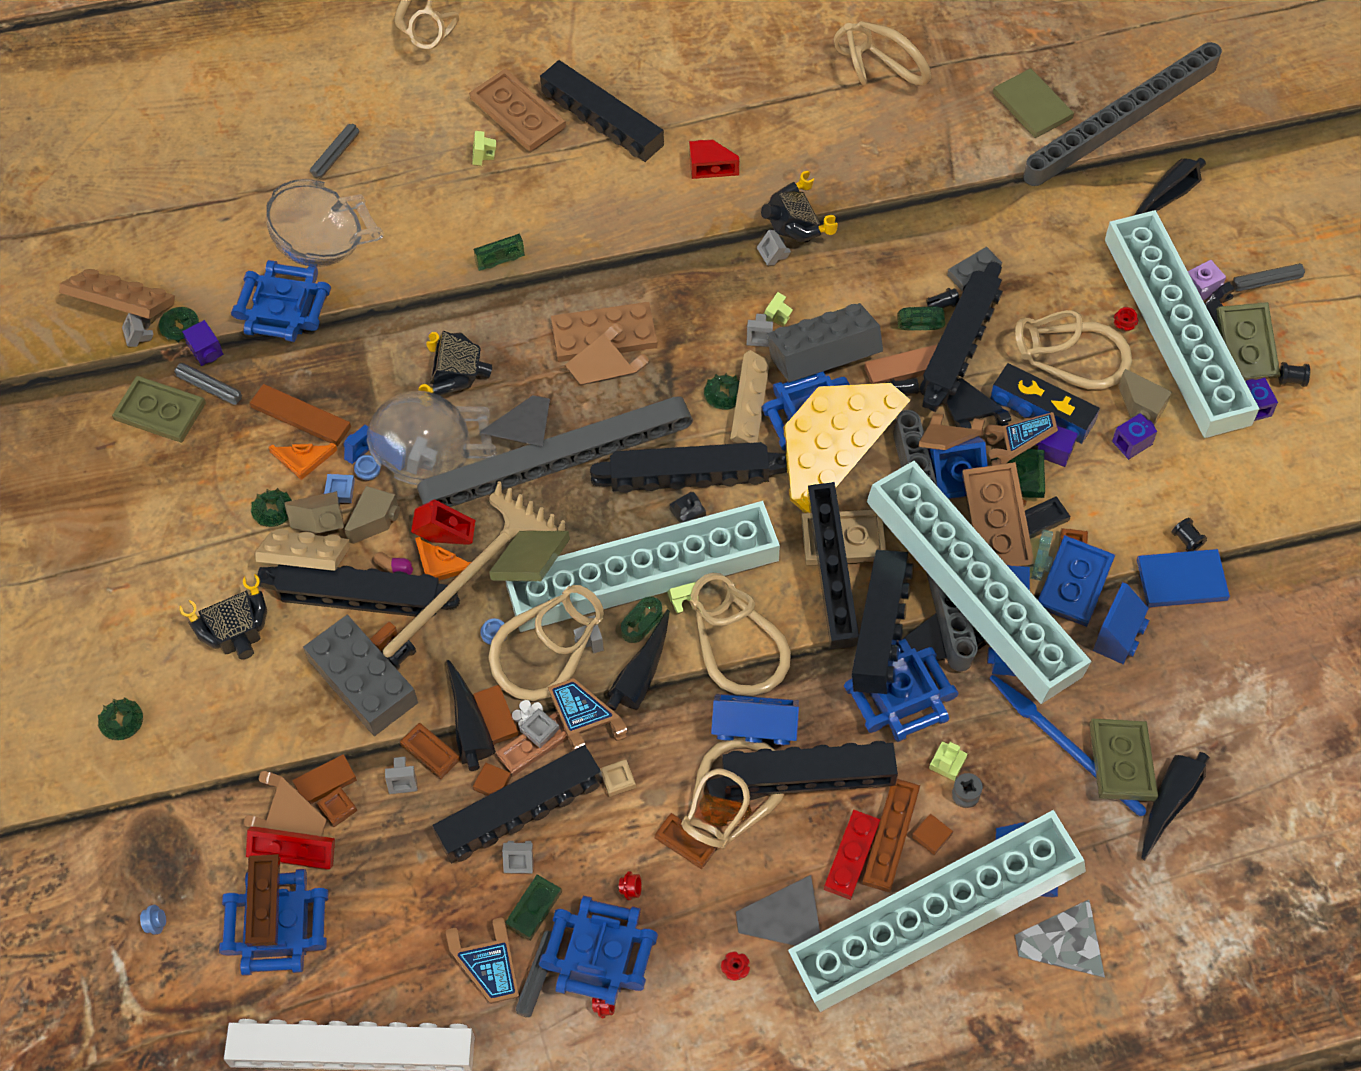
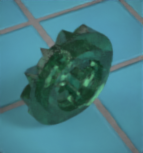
M172 308L162 315L159 321V330L168 341L176 340L179 343L181 339H185L182 331L199 323V318L190 308ZM176 320L184 326L183 329L176 327Z
M726 372L721 376L715 374L714 378L708 379L704 387L706 401L717 409L727 410L736 407L740 382L737 376H729ZM721 385L725 389H729V397L723 391L720 392Z
M266 488L264 493L261 495L257 494L255 501L251 502V514L254 520L262 526H279L288 520L285 502L292 501L287 492L284 493L278 488L272 491ZM266 503H270L272 505L276 503L278 511L273 510L272 508L268 509Z
M126 697L121 700L113 699L112 703L107 706L103 705V710L98 715V727L102 734L109 739L124 740L130 738L140 729L143 723L142 709L135 701L128 700ZM118 711L122 713V715L124 716L122 727L120 723H118L115 720L117 718L116 714Z

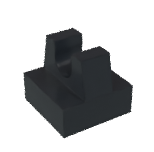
M692 491L669 504L671 512L680 523L706 516V510L702 506L700 499Z

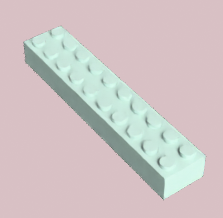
M1156 210L1110 221L1105 242L1203 437L1207 438L1252 426L1259 407Z
M915 461L872 484L867 499L870 507L1040 704L1046 702L1084 676L1092 661Z
M760 501L558 556L542 581L505 582L515 616L562 595V592L569 585H581L588 588L600 600L603 609L665 593L671 588L697 582L698 579L709 573H721L726 576L779 561L780 545L764 502ZM570 593L571 603L579 613L585 615L596 612L594 606L586 597L578 593ZM561 602L543 615L541 626L572 617ZM536 617L519 626V631L523 632L534 629Z
M1052 810L794 946L788 951L819 1011L822 1012L1086 872L1085 862L1057 814Z

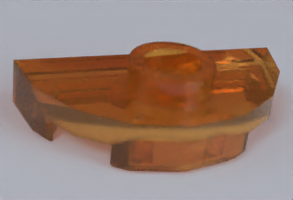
M704 794L700 800V811L707 823L714 826H728L727 822L734 820L743 803ZM748 805L741 821L752 813L750 805Z

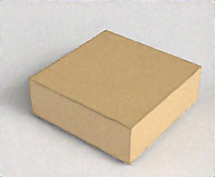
M627 760L600 768L609 797L636 788Z

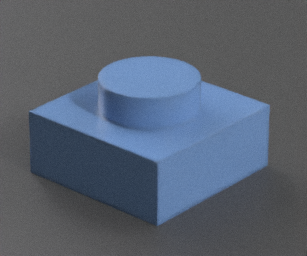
M327 474L324 494L337 491L340 503H352L355 484L354 475Z

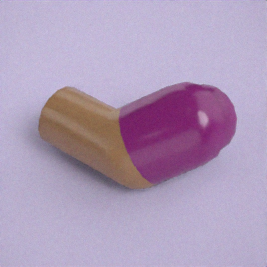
M378 552L374 556V563L389 573L396 571L405 572L408 575L413 573L412 563L406 558L389 557L383 552Z

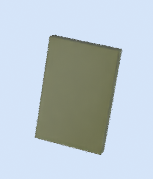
M1031 68L993 88V94L1034 138L1073 119L1074 112Z
M1269 303L1218 307L1216 313L1220 334L1243 379L1247 381L1250 379L1278 378L1280 376Z
M136 376L112 414V417L115 421L182 443L205 406L206 401L203 397Z
M519 531L490 570L491 580L542 581L569 542V531Z
M1091 719L1089 726L1099 798L1155 801L1158 797L1147 721Z

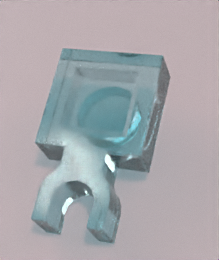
M1042 530L1031 579L1041 581L1044 571L1050 572L1053 557L1048 556L1053 536L1052 531Z

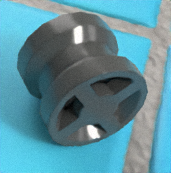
M964 773L956 778L952 790V799L958 806L971 808L979 802L983 789L980 778L971 773Z

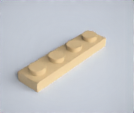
M751 350L744 354L730 438L736 443L758 442L770 361Z

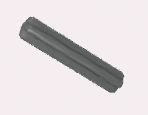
M348 124L310 168V173L313 177L322 178L359 134V129L355 124Z
M1299 263L1237 276L1233 278L1232 286L1235 288V291H1242L1304 277L1305 269L1303 264Z
M179 363L175 368L174 372L177 377L233 405H237L242 399L241 391L193 367Z
M545 931L517 1003L516 1012L523 1017L529 1018L532 1016L548 970L541 968L539 962L541 955L546 952L552 931Z

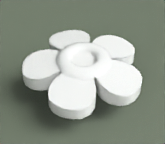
M524 700L519 704L521 710L513 711L512 718L515 722H519L518 726L520 727L538 708L543 711V707L539 702L532 705L529 700Z

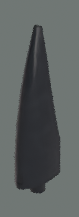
M1187 158L1178 160L1157 181L1134 215L1154 210L1157 212L1169 203L1187 194L1202 180L1200 170L1206 165V161L1203 158H1199L1196 161Z
M668 609L663 614L645 645L619 673L607 693L610 699L606 704L610 709L615 711L619 704L631 709H639L651 685L662 654L670 614Z
M446 660L454 697L456 743L461 763H467L469 771H476L480 768L478 761L493 755L496 752L473 694L451 661Z
M1199 752L1196 759L1183 755H1175L1157 791L1158 797L1153 802L1149 814L1141 856L1144 861L1168 825L1193 799L1206 777V763L1210 758L1207 754Z

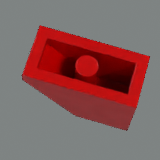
M713 139L689 141L692 179L739 176L740 159L738 155Z
M434 499L414 510L411 532L432 543L470 545L473 543L476 520Z

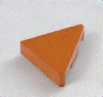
M334 443L324 446L292 444L290 447H275L274 445L268 447L270 453L301 480L337 451Z
M420 537L415 538L425 574L432 575L438 578L439 581L458 576L471 563L457 557L456 554L446 549L433 546L421 540Z

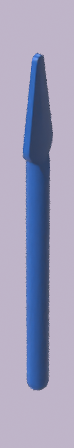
M995 675L990 676V680L1020 715L1030 718L1096 778L1094 761L1038 712L1036 705L1031 700ZM1121 800L1136 815L1144 816L1146 814V808L1138 800Z

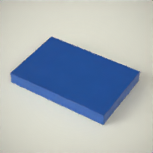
M1064 535L1038 601L1048 612L1087 627L1115 554Z
M1218 549L1140 555L1137 558L1147 607L1228 601L1230 597Z

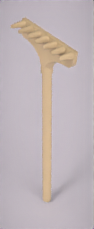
M498 481L495 492L489 497V502L503 514L505 520L504 529L481 554L384 648L383 655L385 657L393 656L519 531H565V521L562 520L559 527L555 526L554 514H550L547 521L544 519L543 507H540L538 514L534 513L533 501H529L527 508L524 507L523 496L519 494L517 501L513 500L512 488H508L505 495L502 493V483Z

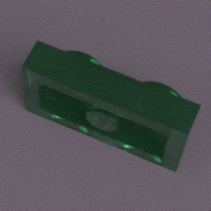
M520 233L473 249L475 263L479 271L525 256Z
M536 875L506 920V927L531 941L561 895L562 889L543 877Z

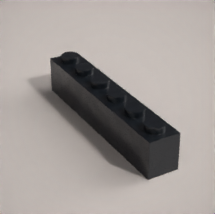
M558 60L540 75L541 91L546 97L552 98L562 108L574 113L581 121H585L593 126L597 132L605 134L616 145H621L627 149L632 156L646 162L664 146V130L562 61Z
M835 482L808 485L807 497L830 648L854 647L858 644L859 634Z
M876 550L852 669L853 692L887 694L889 683H894L895 666L892 665L893 661L898 662L899 645H896L897 640H902L903 624H900V621L906 618L907 606L904 603V599H909L910 583L907 582L908 579H913L914 564L909 563L908 552Z
M874 741L866 745L846 743L836 747L817 745L807 749L788 747L785 750L778 751L760 749L749 753L731 751L728 754H722V769L733 772L743 779L748 786L750 796L896 786L898 776L894 743H886L884 741ZM723 775L725 798L743 796L741 786L733 779Z
M583 745L433 824L435 835L451 864L455 861H464L474 851L482 847L488 848L494 845L500 837L508 833H517L526 823L532 820L543 819L554 808L569 805L574 801L575 797L582 793L588 794L595 791L603 783L602 772L586 745Z

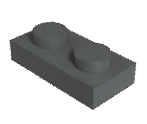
M985 247L949 268L947 276L963 292L972 272L978 270L984 272L991 261L1000 263L1002 267V262L988 247Z

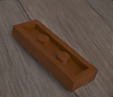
M278 854L249 856L245 944L247 947L278 945L280 856Z

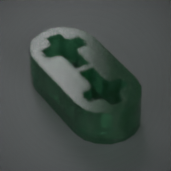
M906 307L897 313L898 327L902 330H938L946 324L945 312L939 307Z
M650 596L643 598L623 619L621 634L625 641L629 643L640 642L660 621L663 608L658 598ZM647 607L648 609H651L652 607H655V613L649 612L646 615L645 608ZM638 624V632L632 631L629 633L628 627L634 628Z

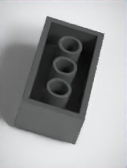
M861 303L850 304L846 308L834 312H826L821 316L804 319L797 324L779 327L775 331L767 333L771 360L788 382L883 352L880 325Z
M348 614L303 646L310 664L374 737L418 704L414 688Z

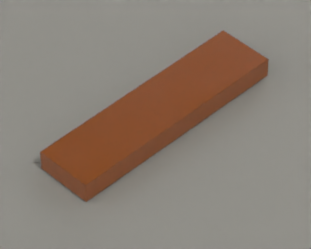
M265 384L261 386L250 401L251 408L329 443H334L336 446H339L351 428L349 421Z
M897 779L896 786H890L862 885L891 892L921 785Z

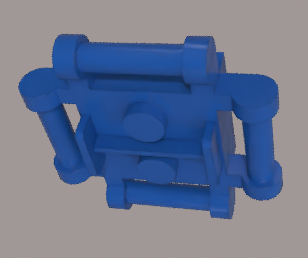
M268 260L264 276L254 271H247L243 278L245 283L237 305H234L231 315L236 319L246 320L244 324V334L246 335L262 334L285 338L286 341L295 342L297 335L302 334L303 329L311 331L318 329L320 323L318 318L325 298L330 294L331 286L326 282H318L316 284L318 277L317 267L309 266L308 268L277 264V261ZM276 274H283L306 279L303 282L276 278L275 276ZM257 286L253 296V308L246 309L253 288Z
M822 371L792 382L773 384V390L777 399L766 402L762 406V410L765 416H769L780 439L779 445L783 451H787L786 439L784 438V424L778 411L784 409L787 421H789L818 387L850 385L846 377L831 380Z
M906 639L896 643V645H899L898 662L893 661L892 665L895 666L894 683H889L887 694L870 693L880 712L879 715L875 716L863 692H853L852 679L844 684L845 690L848 694L852 695L866 721L865 726L868 732H876L889 724L897 742L905 740L909 734L938 722L940 724L948 722L949 715L942 702L951 701L959 694L956 687L949 683L937 662V655L934 649L928 647L917 652L915 648L911 649ZM924 664H926L927 667L929 668V670H930L931 674L933 675L935 681L937 682L938 686L940 687V690H938L937 686L935 685L933 679L931 678V676H930L929 672L927 671V669H926V667H925ZM932 707L933 713L901 725L899 719Z
M296 869V872L280 873V885L296 884V891L279 889L278 945L247 947L245 944L248 872H246V894H223L222 905L225 906L223 942L220 943L219 953L226 956L242 955L240 963L242 976L252 975L253 972L292 970L293 973L303 972L306 951L325 950L327 947V938L324 937V919L328 890L325 888L307 890L306 869ZM308 903H313L312 937L307 939ZM245 906L243 942L236 943L237 907ZM292 956V958L254 960V958Z
M583 895L578 915H573L564 909L555 910L553 916L555 923L546 952L541 955L539 962L541 968L560 973L555 991L565 994L567 991L606 1000V1004L615 1006L621 988L635 991L643 990L646 982L644 978L651 948L656 944L658 933L651 929H637L641 908L633 906L631 909L593 901L592 897ZM592 912V913L601 914V915H605V916H609V917H614V918H618V919L627 920L628 923H627V927H626V926L620 925V921H619V920H615V919H611V918H607V917H602V916H598V915H592L591 918H588V916H589V913ZM565 927L574 928L565 959H558L557 953ZM634 942L640 943L633 973L627 975L625 973Z

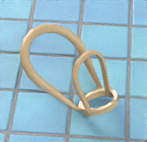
M401 0L396 10L394 21L399 29L410 36L412 44L419 48L431 49L437 47L459 22L460 17L457 12L440 14L437 11H433L431 7L433 0H428L425 9L417 11L411 17L409 27H407L404 22V16L412 0ZM422 14H430L437 21L439 34L435 38L424 39L416 36L415 23ZM453 18L451 23L445 29L443 20Z
M860 21L857 24L846 23L834 36L836 50L841 54L851 55L857 76L863 86L867 84V78L861 54L866 49H870L899 76L917 86L927 85L931 79L930 67L917 47L892 28ZM853 31H862L868 36L861 46H855ZM871 31L892 39L904 48L918 65L921 76L913 74L871 44ZM846 33L850 48H844L838 43L839 39Z
M1061 311L1038 320L1023 318L1016 324L1015 335L1021 357L1029 360L1032 365L1072 385L1087 390H1104L1117 385L1121 380L1124 370H1130L1132 364L1131 349L1124 337L1110 326L1098 322H1082L1081 315L1075 311ZM1067 316L1075 317L1077 323L1039 329L1036 327ZM1024 324L1030 330L1032 336V349H1027L1024 342ZM1075 332L1073 337L1064 344L1053 347H1040L1039 333ZM1081 332H1096L1107 336L1116 343L1121 351L1122 362L1119 370L1112 376L1102 380H1089L1038 362L1036 358L1039 354L1055 353L1070 348L1079 340Z
M709 573L698 579L693 586L690 603L692 608L696 610L703 659L709 676L720 688L735 695L756 696L770 692L783 681L790 668L791 651L785 636L771 622L753 610L755 602L751 596L736 589L733 582L721 573ZM714 579L723 580L728 590L726 599L717 608L705 610L701 602L698 601L700 589L708 581ZM737 597H739V598L745 600V601L748 602L749 604L746 605L744 602H742V601H741L740 599H738ZM733 602L742 609L741 612L728 618H713V616L720 615L727 610ZM746 616L752 618L778 646L780 661L774 675L765 682L755 685H740L728 680L718 670L702 617L708 623L715 626H726L740 621Z
M569 585L562 592V595L525 611L503 624L491 641L488 657L492 676L501 689L517 699L537 701L551 698L548 687L571 679L594 626L603 619L604 612L600 600L588 588L581 585ZM570 593H578L586 597L594 606L596 617L588 618L579 613L571 603ZM561 602L572 618L587 626L578 642L574 646L567 648L559 647L545 635L541 626L543 615ZM536 617L535 630L542 642L556 653L569 654L573 652L555 682L546 688L529 690L520 688L509 681L502 671L499 657L501 646L508 634Z
M734 737V740H724L715 744L704 755L697 774L690 812L681 823L683 829L689 835L707 845L725 849L728 843L768 815L782 801L784 794H772L764 804L730 834L747 810L750 801L749 789L744 780L735 773L719 768L711 770L712 764L722 753L734 748H749L755 751L771 749L776 751L764 741L754 743L745 741V737ZM717 774L727 776L741 786L744 796L741 809L725 832L704 820L695 818L705 784L711 776ZM693 826L702 828L710 832L717 838L710 837L698 831Z

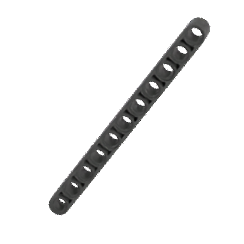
M1213 42L1201 45L1030 155L1026 162L1023 176L1024 181L1031 186L1043 184L1214 73L1222 53L1221 47Z
M678 396L545 439L543 447L530 444L424 479L417 485V489L423 505L435 499L449 507H453L494 493L498 481L502 483V490L612 454L615 451H621L684 430L693 423V418L684 399Z
M903 410L898 414L893 430L900 466L902 468L915 461L937 486L928 448L919 447V441L924 435L921 419L916 412ZM927 573L947 661L954 670L966 671L971 667L978 651L972 624L957 607L952 608L946 604L947 601H951L950 598ZM958 652L965 653L967 656L960 655Z

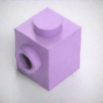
M1212 260L1188 271L1203 301L1210 298L1224 284L1226 276Z

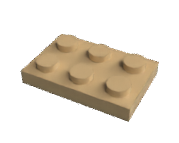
M874 510L840 512L847 563L874 562L876 550H886L882 519ZM804 513L801 519L806 565H818L810 513Z
M276 529L269 533L256 550V562L335 571L349 550V539L341 538L338 535L317 536L311 532L299 534L290 533L285 529Z

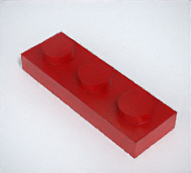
M853 809L825 882V891L849 900L852 899L881 819Z
M254 826L247 830L246 857L248 858L249 856L278 854L282 863L331 869L333 866L335 838Z

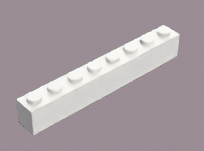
M240 1019L238 1023H229L224 1060L230 1067L472 1071L475 1036L472 1028H468L464 1024H451L449 1028H437V1025L432 1023H422L419 1027H407L405 1023L393 1022L388 1027L377 1026L373 1022H360L359 1026H347V1023L342 1021H331L329 1025H317L316 1022L310 1020L299 1021V1024H287L283 1020H269L268 1024H258L257 1021L252 1019Z

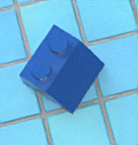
M979 436L947 450L928 448L937 487L948 499L966 496L962 470L987 467L986 444Z
M1122 582L1093 649L1094 652L1121 664H1124L1128 655L1134 656L1139 645L1135 638L1138 633L1144 634L1150 621L1145 618L1149 608L1128 584Z

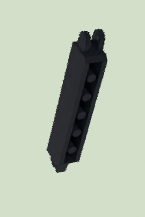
M991 261L984 272L980 270L972 272L923 374V381L919 388L921 394L924 395L922 407L936 412L942 403H947L950 395L955 397L961 383L957 381L958 377L964 378L969 366L966 360L967 358H973L978 347L974 343L976 339L981 341L986 330V326L983 324L985 321L990 322L995 308H992L993 303L998 305L1003 290L999 289L1002 279L999 278L1002 269L1000 263Z
M754 442L615 451L610 455L609 462L594 463L590 467L593 486H612V492L628 493L633 490L655 491L666 488L679 490L684 487L707 488L714 485L734 486L746 483L758 485L763 482H769V476L787 473V462L785 453H770L764 443Z
M278 564V567H260L258 571L260 578L259 587L275 590L279 599L285 603L413 617L421 613L448 586L447 584H440L438 578L429 574L417 576L408 575L401 571L389 573L374 568L368 570L355 569L351 566L337 567L334 571ZM458 591L440 609L454 610V608H457L460 604Z

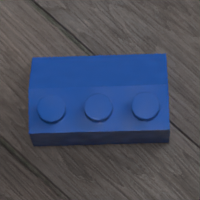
M716 694L713 702L711 734L717 735V739L734 740V736L745 737L747 742L761 743L762 738L774 739L773 743L790 745L791 741H797L799 700Z

